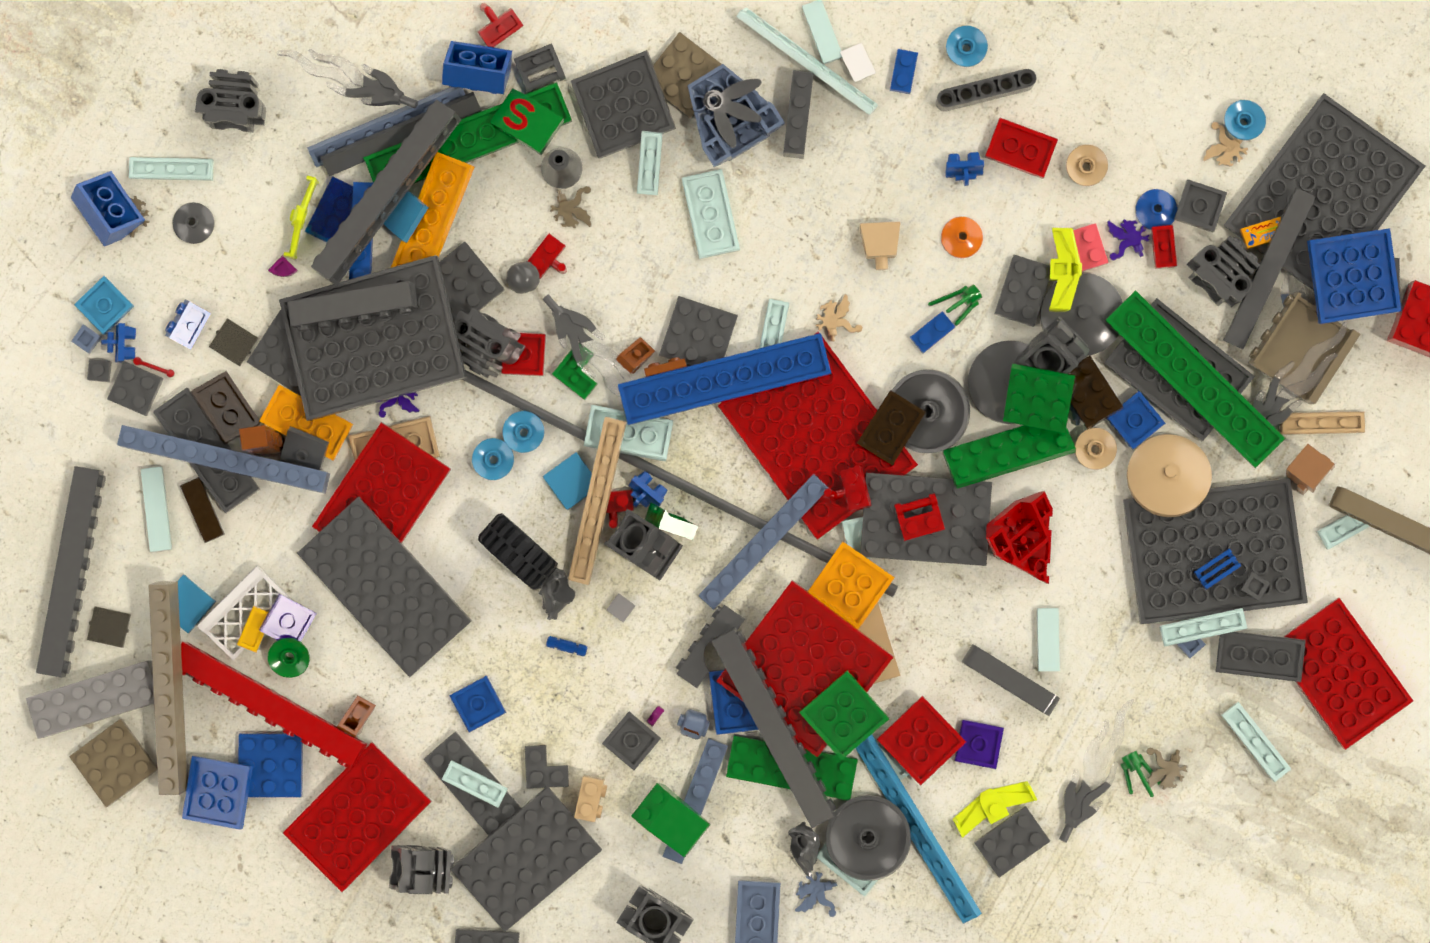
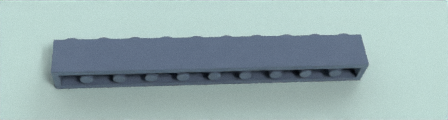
M125 425L121 426L117 446L323 494H326L330 473Z

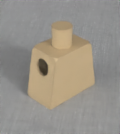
M900 222L860 223L859 228L866 259H875L876 270H888V258H895L897 255Z

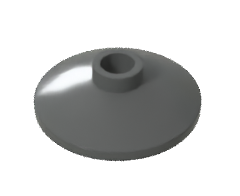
M194 202L187 203L176 211L173 217V229L182 241L190 244L201 243L212 234L214 217L206 206ZM194 218L195 224L189 225V220Z

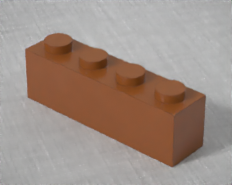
M266 425L239 429L242 450L255 456L280 453L281 447L284 446L282 434L279 435L278 431Z

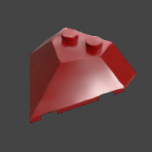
M1045 491L1024 497L1010 504L987 523L986 539L996 557L1049 584L1047 563H1050L1052 530H1049L1050 517H1053V508Z

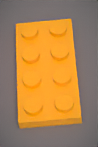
M278 385L259 422L284 435H287V431L291 426L329 442L325 457L333 461L354 425L335 414L307 421L301 396L281 385Z

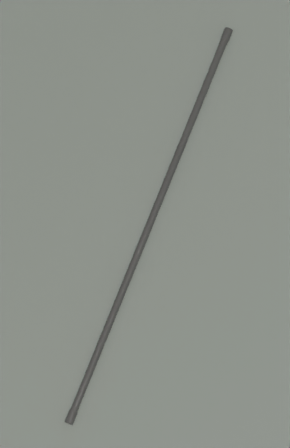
M465 370L467 378L461 380L523 411L531 412L541 420L585 441L586 430ZM619 454V459L760 530L767 523V521L638 456ZM789 532L780 539L825 563H828L833 554ZM891 583L884 593L893 597L898 586Z

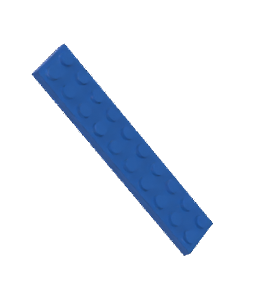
M819 333L618 384L629 426L830 375L831 370L822 335Z

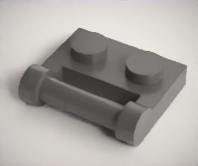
M552 43L514 58L527 94L560 79L562 81L566 79ZM555 67L556 72L529 82V76Z

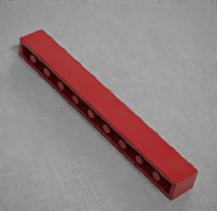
M188 642L181 643L182 675L185 676L187 673L193 676L192 681L201 686L207 684L211 687L210 691L219 696L224 694L230 697L228 701L236 706H240V704L246 706L247 712L254 716L260 714L265 717L264 721L274 727L276 725L283 727L282 731L291 737H294V735L302 738L300 742L309 747L314 745L320 748L318 752L330 758L332 755L338 759L337 763L346 768L349 765L356 766L367 743L340 730L332 723Z

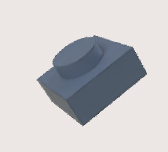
M83 324L71 342L90 354L102 337Z
M1201 639L1177 645L1188 658H1191L1206 644Z

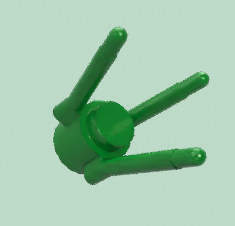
M974 284L970 287L964 286L958 291L929 302L928 306H933L960 295L961 300L946 310V313H950L963 303L967 306L970 304L954 323L955 326H958L971 310L979 305L978 300L982 298V294Z
M1134 751L1122 757L1123 763L1120 765L1124 771L1129 794L1132 795L1133 790L1128 769L1131 772L1136 770L1150 797H1154L1140 769L1143 765L1150 775L1153 771L1145 762L1141 754L1138 755L1137 751Z

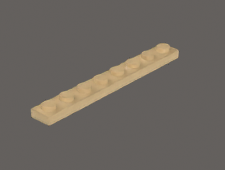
M605 417L568 580L586 585L590 584L626 421Z

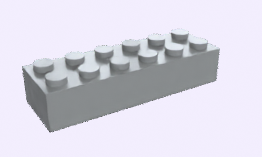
M152 660L26 698L37 738L52 736L154 704Z

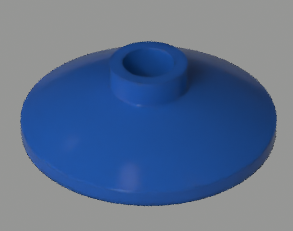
M1153 189L1145 192L1138 199L1136 216L1145 228L1151 230L1152 227L1171 225L1174 222L1177 204L1168 192ZM1159 205L1161 212H1156L1154 206Z

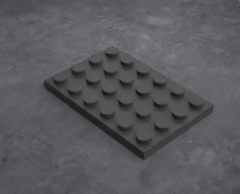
M1156 298L1151 306L1241 394L1255 376ZM1124 339L1104 362L1106 366L1137 391H1140L1142 395L1201 442L1212 431L1213 427Z
M866 473L865 481L872 506L863 509L860 550L863 556L867 558L987 566L988 541L986 539V525L990 522L992 482L981 481L957 489L953 479ZM935 493L945 530L904 541L894 504H905L929 497V494ZM929 505L904 512V518L931 512L932 507Z
M547 786L455 863L450 870L506 932L601 852L602 848Z

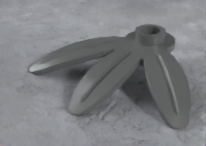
M760 79L742 80L732 84L722 92L710 90L704 95V106L708 110L713 111L718 132L731 148L736 147V137L726 113L748 122H760L762 120L761 116L754 110L731 100L742 97L758 88L762 83ZM713 96L716 97L715 104L710 103V98Z

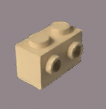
M583 776L574 818L595 822L596 818H601L603 806L599 804L601 797L605 798L607 785H604L605 779Z

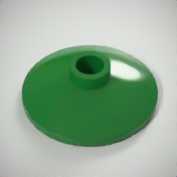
M293 638L277 640L268 651L269 666L276 674L282 677L293 678L301 675L306 671L310 662V655L306 646ZM286 653H292L293 657H288Z

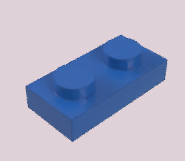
M897 50L890 91L905 94L911 93L918 56L917 52Z
M942 311L914 333L910 339L923 354L951 332L955 325Z

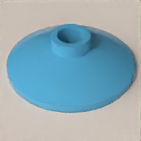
M973 26L956 28L951 32L946 43V51L949 58L955 64L962 67H972L979 64L984 59L988 49L985 35ZM968 45L970 50L964 51L962 47Z
M1239 100L1231 104L1227 109L1224 123L1226 129L1233 137L1240 140H1252L1263 132L1266 125V116L1262 108L1255 102ZM1240 120H1245L1247 125H1242Z
M519 411L510 415L505 421L503 438L512 450L520 453L531 452L542 443L544 426L540 418L528 411ZM522 429L528 430V434L526 436L520 435V431Z
M486 439L474 449L472 455L473 467L485 479H501L513 467V451L500 439ZM492 456H496L498 459L495 464L490 462Z

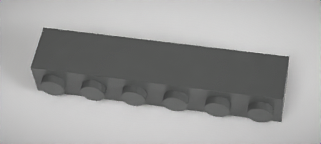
M410 281L288 302L291 327L297 328L299 331H309L313 326L327 328L331 327V323L336 322L339 325L350 324L351 320L354 319L368 321L371 320V316L379 315V318H386L395 312L409 314L412 313V309H418L415 284Z

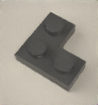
M546 745L525 746L527 789L546 788L547 786L569 787L568 765L547 766Z

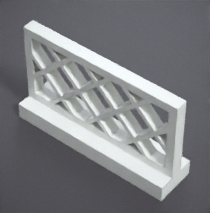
M257 565L197 624V627L234 660L245 648L240 646L234 654L227 648V640H237L240 638L227 637V625H239V635L241 636L242 625L246 624V622H242V610H252V607H242V598L245 595H254V606L257 607V595H269V607L259 608L270 611L272 595H279L280 593L288 598L290 597ZM262 578L269 583V592H257V583ZM230 610H239V622H227V613ZM215 625H224V637H216L210 630Z

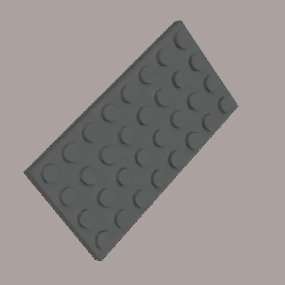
M360 496L297 552L301 559L409 677L472 621Z

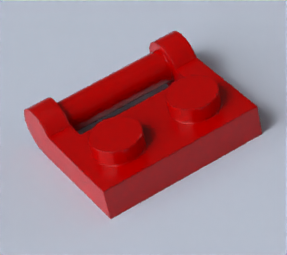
M935 493L929 494V497L905 504H894L904 541L945 530ZM929 505L932 507L931 512L904 518V512Z

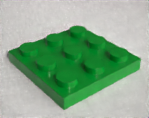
M1012 364L1003 421L1065 433L1075 375Z
M848 670L799 712L841 760L889 720L888 715Z

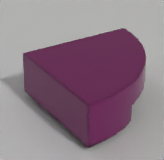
M283 255L268 269L270 273L279 277H288L298 271Z
M657 706L647 719V723L653 727L665 710Z

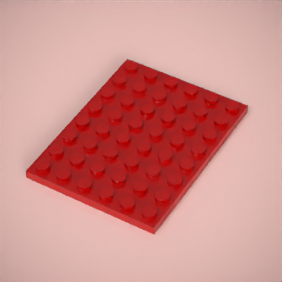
M823 337L831 370L830 375L723 401L718 405L719 409L787 500L813 474L829 489L837 491L844 488L840 471L858 465L862 466L865 478L866 473L904 476L918 466L905 447L892 466L857 444L877 409ZM823 494L801 519L818 540L854 512L849 510L846 496L833 500Z

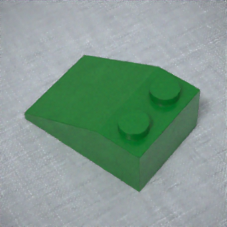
M656 783L631 815L646 830L683 857L688 855L711 825L666 785Z

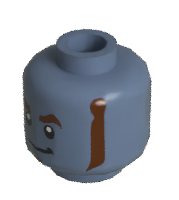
M689 709L685 715L680 714L677 726H680V733L683 736L698 740L701 736L705 737L710 721L707 720L706 714Z

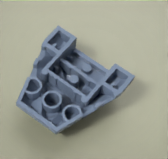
M724 64L688 85L702 148L713 167L733 160L767 139L770 134L785 124L775 106L761 97L756 90L742 97L732 99L731 101L754 110L761 116L762 120L760 122H748L726 113L736 137V147L731 148L718 132L713 111L708 110L703 103L704 95L708 91L717 90L722 92L732 84L742 81L738 75ZM716 97L710 98L711 104L716 103Z

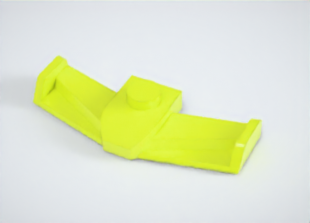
M306 176V180L310 183L301 205H296V209H292L290 214V221H292L291 225L294 227L290 251L284 252L283 255L294 260L297 259L296 253L300 232L303 229L308 212L307 207L316 185L319 184V181L312 176Z
M1052 228L1058 259H1051L1050 281H1057L1049 311L1066 312L1071 309L1078 281L1082 276V263L1080 262L1073 228Z
M1028 781L994 789L989 788L981 792L975 800L953 818V821L963 838L986 817L989 823L992 824L1010 815L1006 807L1037 801V798Z

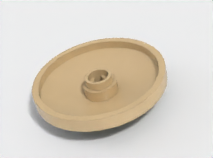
M1172 434L1158 435L1144 441L1132 454L1127 467V484L1135 501L1150 513L1163 517H1178L1196 509L1207 496L1212 481L1211 466L1202 449L1191 440Z

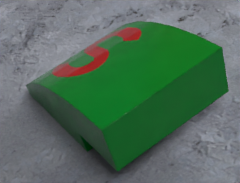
M512 88L490 121V124L522 145H526L539 155H542L563 124L564 119L532 98Z

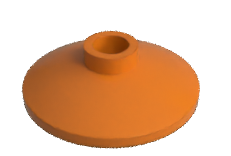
M956 217L944 226L941 241L944 249L950 255L957 258H967L979 250L982 245L983 234L980 226L974 220L968 217ZM960 233L966 234L965 240L959 238Z

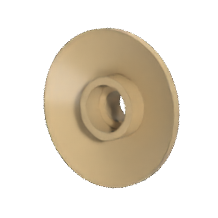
M1078 146L1067 158V173L1079 185H1095L1107 173V157L1096 146ZM1084 163L1089 164L1090 169L1084 170L1082 165Z
M1101 428L1085 430L1079 435L1075 443V455L1078 461L1086 468L1093 470L1103 469L1110 465L1117 453L1114 437L1108 431ZM1093 445L1098 447L1097 453L1091 451Z

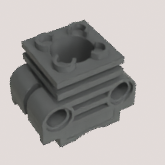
M223 69L210 72L209 76L213 80H209V85L212 88H204L199 91L196 98L195 112L201 113L203 115L202 119L209 123L212 129L224 130L234 128L242 132L254 133V125L265 126L266 107L257 96L258 92L255 88H258L259 84L252 75H249V72L237 71V74L228 73V70Z
M1231 236L1225 239L1218 247L1214 245L1204 247L1186 265L1194 271L1188 278L1195 285L1203 288L1217 306L1226 302L1232 308L1252 289V281L1248 276L1260 264L1257 262L1258 258L1253 253H1247L1242 248L1243 244L1237 238H1232ZM1204 255L1210 258V262L1205 259ZM1235 284L1239 285L1240 291L1236 289Z
M472 308L469 315L460 310L454 320L457 338L466 343V345L459 343L460 350H462L463 364L469 366L471 371L479 375L482 374L486 378L489 375L497 378L499 375L489 369L490 366L498 370L503 368L495 363L493 359L508 365L514 364L526 347L517 342L521 336L520 333L501 325L495 318L481 313L477 309Z
M1059 316L1030 341L1028 347L1020 353L1013 364L1068 374L1078 366L1079 362L1087 357L1090 349L1082 338Z
M627 509L618 530L604 544L660 581L683 545Z
M417 845L391 846L393 869L389 878L390 889L396 890L398 893L433 894V892L436 894H441V892L449 894V888H452L453 883L452 876H450V867H453L454 856L451 854V850L443 847L427 848Z
M639 885L629 901L637 909L627 905L616 923L646 943H680L681 938L674 934V931L684 936L694 919L685 913V910L655 891ZM658 909L666 915L667 924L660 930H652L645 925L644 914L649 910Z

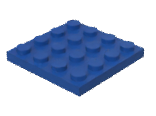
M1390 228L1307 241L1319 324L1402 311Z

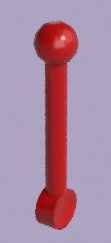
M135 357L133 363L137 366H146L165 373L170 378L175 374L172 369L160 368L142 361L139 357Z

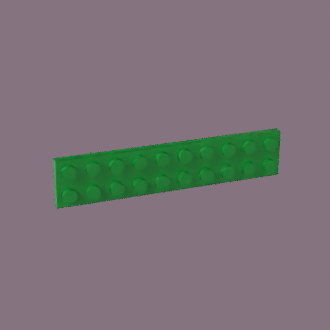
M557 82L525 94L564 119L561 126L572 122ZM500 104L461 119L438 152L468 163L519 142L490 124V121L502 105ZM402 143L364 157L373 182H375L378 173L387 166L390 157L399 150ZM434 157L414 184L426 179Z
M1136 290L1105 320L1254 468L1286 439Z

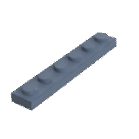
M708 738L684 800L700 815L703 812L728 745ZM668 845L662 856L680 864L683 863L685 858Z

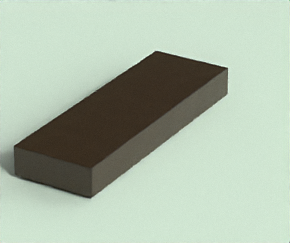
M198 477L180 485L204 543L225 535L202 480Z

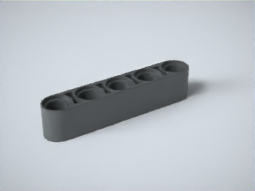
M1023 69L947 88L939 92L936 106L941 111H951L1026 92L1034 86L1036 74L1031 69ZM1028 76L1031 79V83L1024 84L1021 81V77ZM1008 81L1011 84V88L1003 89L1001 82ZM988 86L991 89V93L988 95L983 94L981 87ZM968 91L971 94V98L965 100L961 97L960 93ZM948 96L951 99V103L945 105L940 101V98Z
M974 644L971 645L962 660V663L1048 716L1051 715L1060 700L1052 692Z

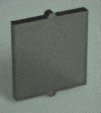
M227 318L221 329L216 331L217 335L209 347L240 367L246 356L251 354L250 350L258 340V337Z
M95 606L92 620L89 621L90 628L87 640L123 648L126 634L129 633L128 626L131 614Z

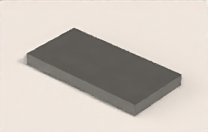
M1243 632L1221 634L1219 636L1216 672L1301 682L1306 640Z

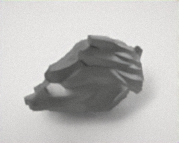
M558 568L540 586L539 594L543 598L542 608L546 609L545 613H548L547 619L556 620L558 613L575 598V591L569 587L568 578L564 570Z
M802 822L788 831V835L792 837L790 851L805 875L812 876L811 871H813V865L817 861L820 841L816 832L811 827L806 826V822Z

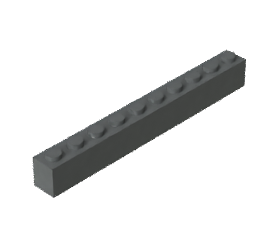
M437 99L427 108L426 114L415 124L411 134L402 141L399 150L390 157L387 166L378 173L375 182L366 189L360 202L354 205L350 215L339 225L338 231L327 241L323 251L314 258L311 267L318 274L335 286L338 285L459 124L461 118L455 111Z
M74 466L36 669L37 674L66 677V674H69L71 669L69 657L75 648L73 636L79 626V620L76 619L83 604V600L80 598L82 591L86 588L87 580L84 576L85 571L90 566L89 550H92L94 545L92 533L98 524L96 512L102 502L100 490L104 487L106 476L103 475L104 471Z
M735 627L717 636L711 642L811 828L833 818L836 806L831 798L828 799L824 793L827 791L821 779L817 780L814 774L817 771L812 761L808 762L804 756L806 750L801 742L798 743L794 737L797 735L791 723L787 724L784 718L786 713L781 705L778 706L774 700L776 694L771 686L767 687L764 681L767 679L761 667L757 668L754 662L756 657L751 649L748 650L745 646L746 638L741 630L737 631Z

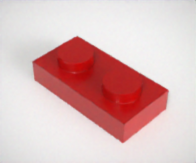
M1173 225L1152 227L1155 269L1177 267Z

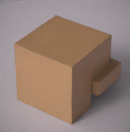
M1307 444L1287 467L1286 477L1297 484V491L1300 494L1304 495L1308 490L1314 493L1317 485L1330 470L1332 471L1335 468V463L1310 444Z

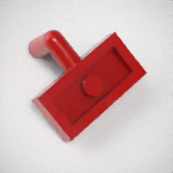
M486 3L480 5L481 11L490 20L489 24L478 31L487 47L494 48L524 26L512 8L497 17L492 8Z
M550 233L528 260L537 268L540 279L550 267H553L561 274L567 272L566 265L556 260L566 246Z
M860 465L840 471L843 489L834 491L827 488L824 490V495L833 500L846 496L851 512L872 506L863 469Z
M632 490L612 491L610 493L606 513H609V526L612 529L618 528L617 512H625L627 509L634 511L633 497L631 496Z

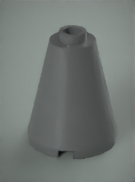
M553 149L543 158L541 164L542 176L552 187L560 189L572 187L579 181L582 174L581 159L571 149Z

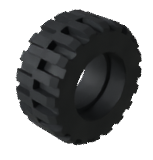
M503 513L497 514L478 536V541L492 555L533 590L539 589L557 569L558 563Z

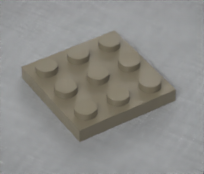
M679 32L653 66L666 101L692 119L695 114L688 85L722 64Z
M119 719L69 756L105 807H109L157 771V766L123 719Z

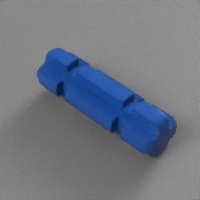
M549 636L546 642V646L549 648H557V650L572 654L577 653L576 655L585 656L587 652L586 645H576L575 642L563 639L557 640L556 637Z

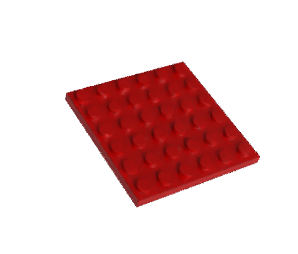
M793 580L744 643L748 650L751 649L756 657L754 662L757 668L761 667L767 678L764 681L767 687L771 686L776 694L774 700L778 706L781 705L786 713L784 718L787 724L791 723L797 734L794 736L798 743L801 742L804 748L816 757L821 754L827 744L799 713L800 710L847 670L868 692L894 658L892 654ZM725 668L716 681L743 701Z

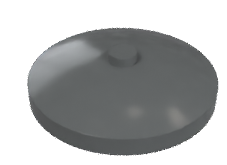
M1082 273L1071 309L1066 312H1051L1049 308L1057 282L1054 283L1042 301L1040 310L1042 329L1044 330L1060 316L1088 345L1090 351L1087 356L1100 353L1108 348L1117 339L1119 334L1105 320L1123 303L1114 286L1100 276Z
M1019 341L994 343L985 348L972 363L968 375L969 395L978 411L988 419L1002 424H1015L1003 421L1012 364L1020 353L1028 347V344Z
M919 370L903 377L893 388V392L926 412L905 447L919 453H936L950 448L961 439L969 424L970 404L964 388L955 378L938 370Z
M859 796L846 801L835 811V816L830 819L827 826L826 845L834 864L843 873L857 880L875 881L893 874L904 863L910 850L911 832L904 814L895 804L878 796Z

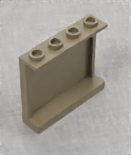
M1297 292L1286 297L1283 302L1284 308L1281 312H1277L1272 319L1273 325L1262 334L1260 338L1262 342L1251 351L1249 355L1251 359L1248 364L1271 379L1273 376L1280 379L1279 384L1306 403L1316 404L1361 334L1354 329H1348L1338 321L1319 324L1316 306L1302 298L1301 293Z

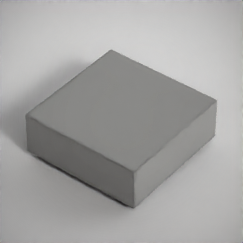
M618 593L607 608V611L624 622L635 605Z

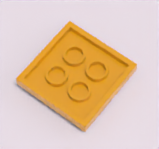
M842 541L808 592L859 629L895 577Z

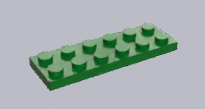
M1023 425L943 450V457L955 486L959 489L1076 453V447L1067 427L1066 432L1061 433Z
M734 735L726 777L790 789L765 741ZM805 749L806 754L804 756L808 762L812 761L817 771L814 773L817 780L821 779L826 787L825 795L827 797L850 800L858 759L845 757L841 760L837 755L823 752L816 757Z

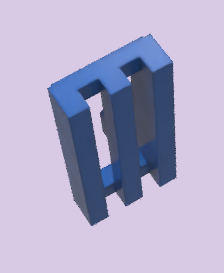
M1229 548L1194 571L1203 587L1208 589L1241 567V564L1238 563ZM1228 555V560H1226L1225 562H1223L1222 564H1220L1204 576L1200 574L1201 572H1203L1204 570H1206L1207 568H1209L1210 566H1212L1213 564H1215L1216 562H1218L1219 560ZM1230 563L1234 564L1232 567L1221 573L1219 576H1217L1210 582L1206 583V579H1208L1209 577H1211L1212 575H1214Z

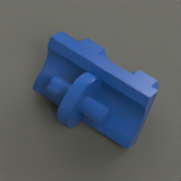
M978 152L969 153L967 156L968 161H960L959 154H949L948 162H946V178L955 177V181L963 180L964 186H969V180H974L976 176L983 175L984 160L980 159Z
M118 323L116 325V340H114V332H108L107 339L101 340V345H107V353H113L115 346L116 363L135 359V347H124L125 339L135 340L136 328L125 326V323Z
M646 471L638 477L635 475L628 485L634 490L631 496L636 499L633 504L635 507L642 504L647 508L651 502L660 507L668 490L660 484L652 490L648 484L653 478Z

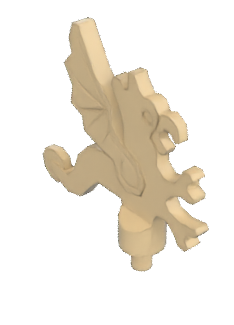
M1217 122L1212 123L1211 127L1214 130H1220L1219 141L1221 144L1212 145L1210 149L1206 150L1203 161L1225 152L1216 161H1220L1219 166L1224 164L1225 166L1232 167L1234 165L1230 163V161H1233L1232 157L1236 156L1238 158L1237 162H1240V159L1242 160L1243 158L1240 157L1239 152L1247 155L1246 151L1248 148L1241 149L1240 144L1243 140L1235 137L1233 140H1230L1226 137L1225 128L1222 125H1219Z
M847 294L844 295L842 302L837 307L836 313H834V309L837 303H832V300H830L829 303L820 307V310L825 309L823 312L825 317H821L819 314L816 315L818 316L817 320L823 321V324H816V327H819L818 330L820 331L826 326L831 341H835V336H837L836 327H844L851 333H859L863 328L861 325H856L855 328H852L849 321L843 319L846 313L849 312L850 302L848 301Z

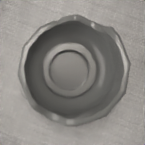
M520 262L511 265L507 271L506 281L512 291L523 294L537 288L540 282V275L537 268L530 262Z

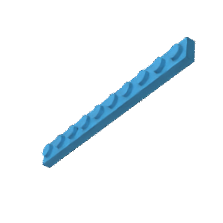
M871 734L856 747L857 752L886 799L895 804L904 814L910 828L911 840L962 923L964 924L982 914Z

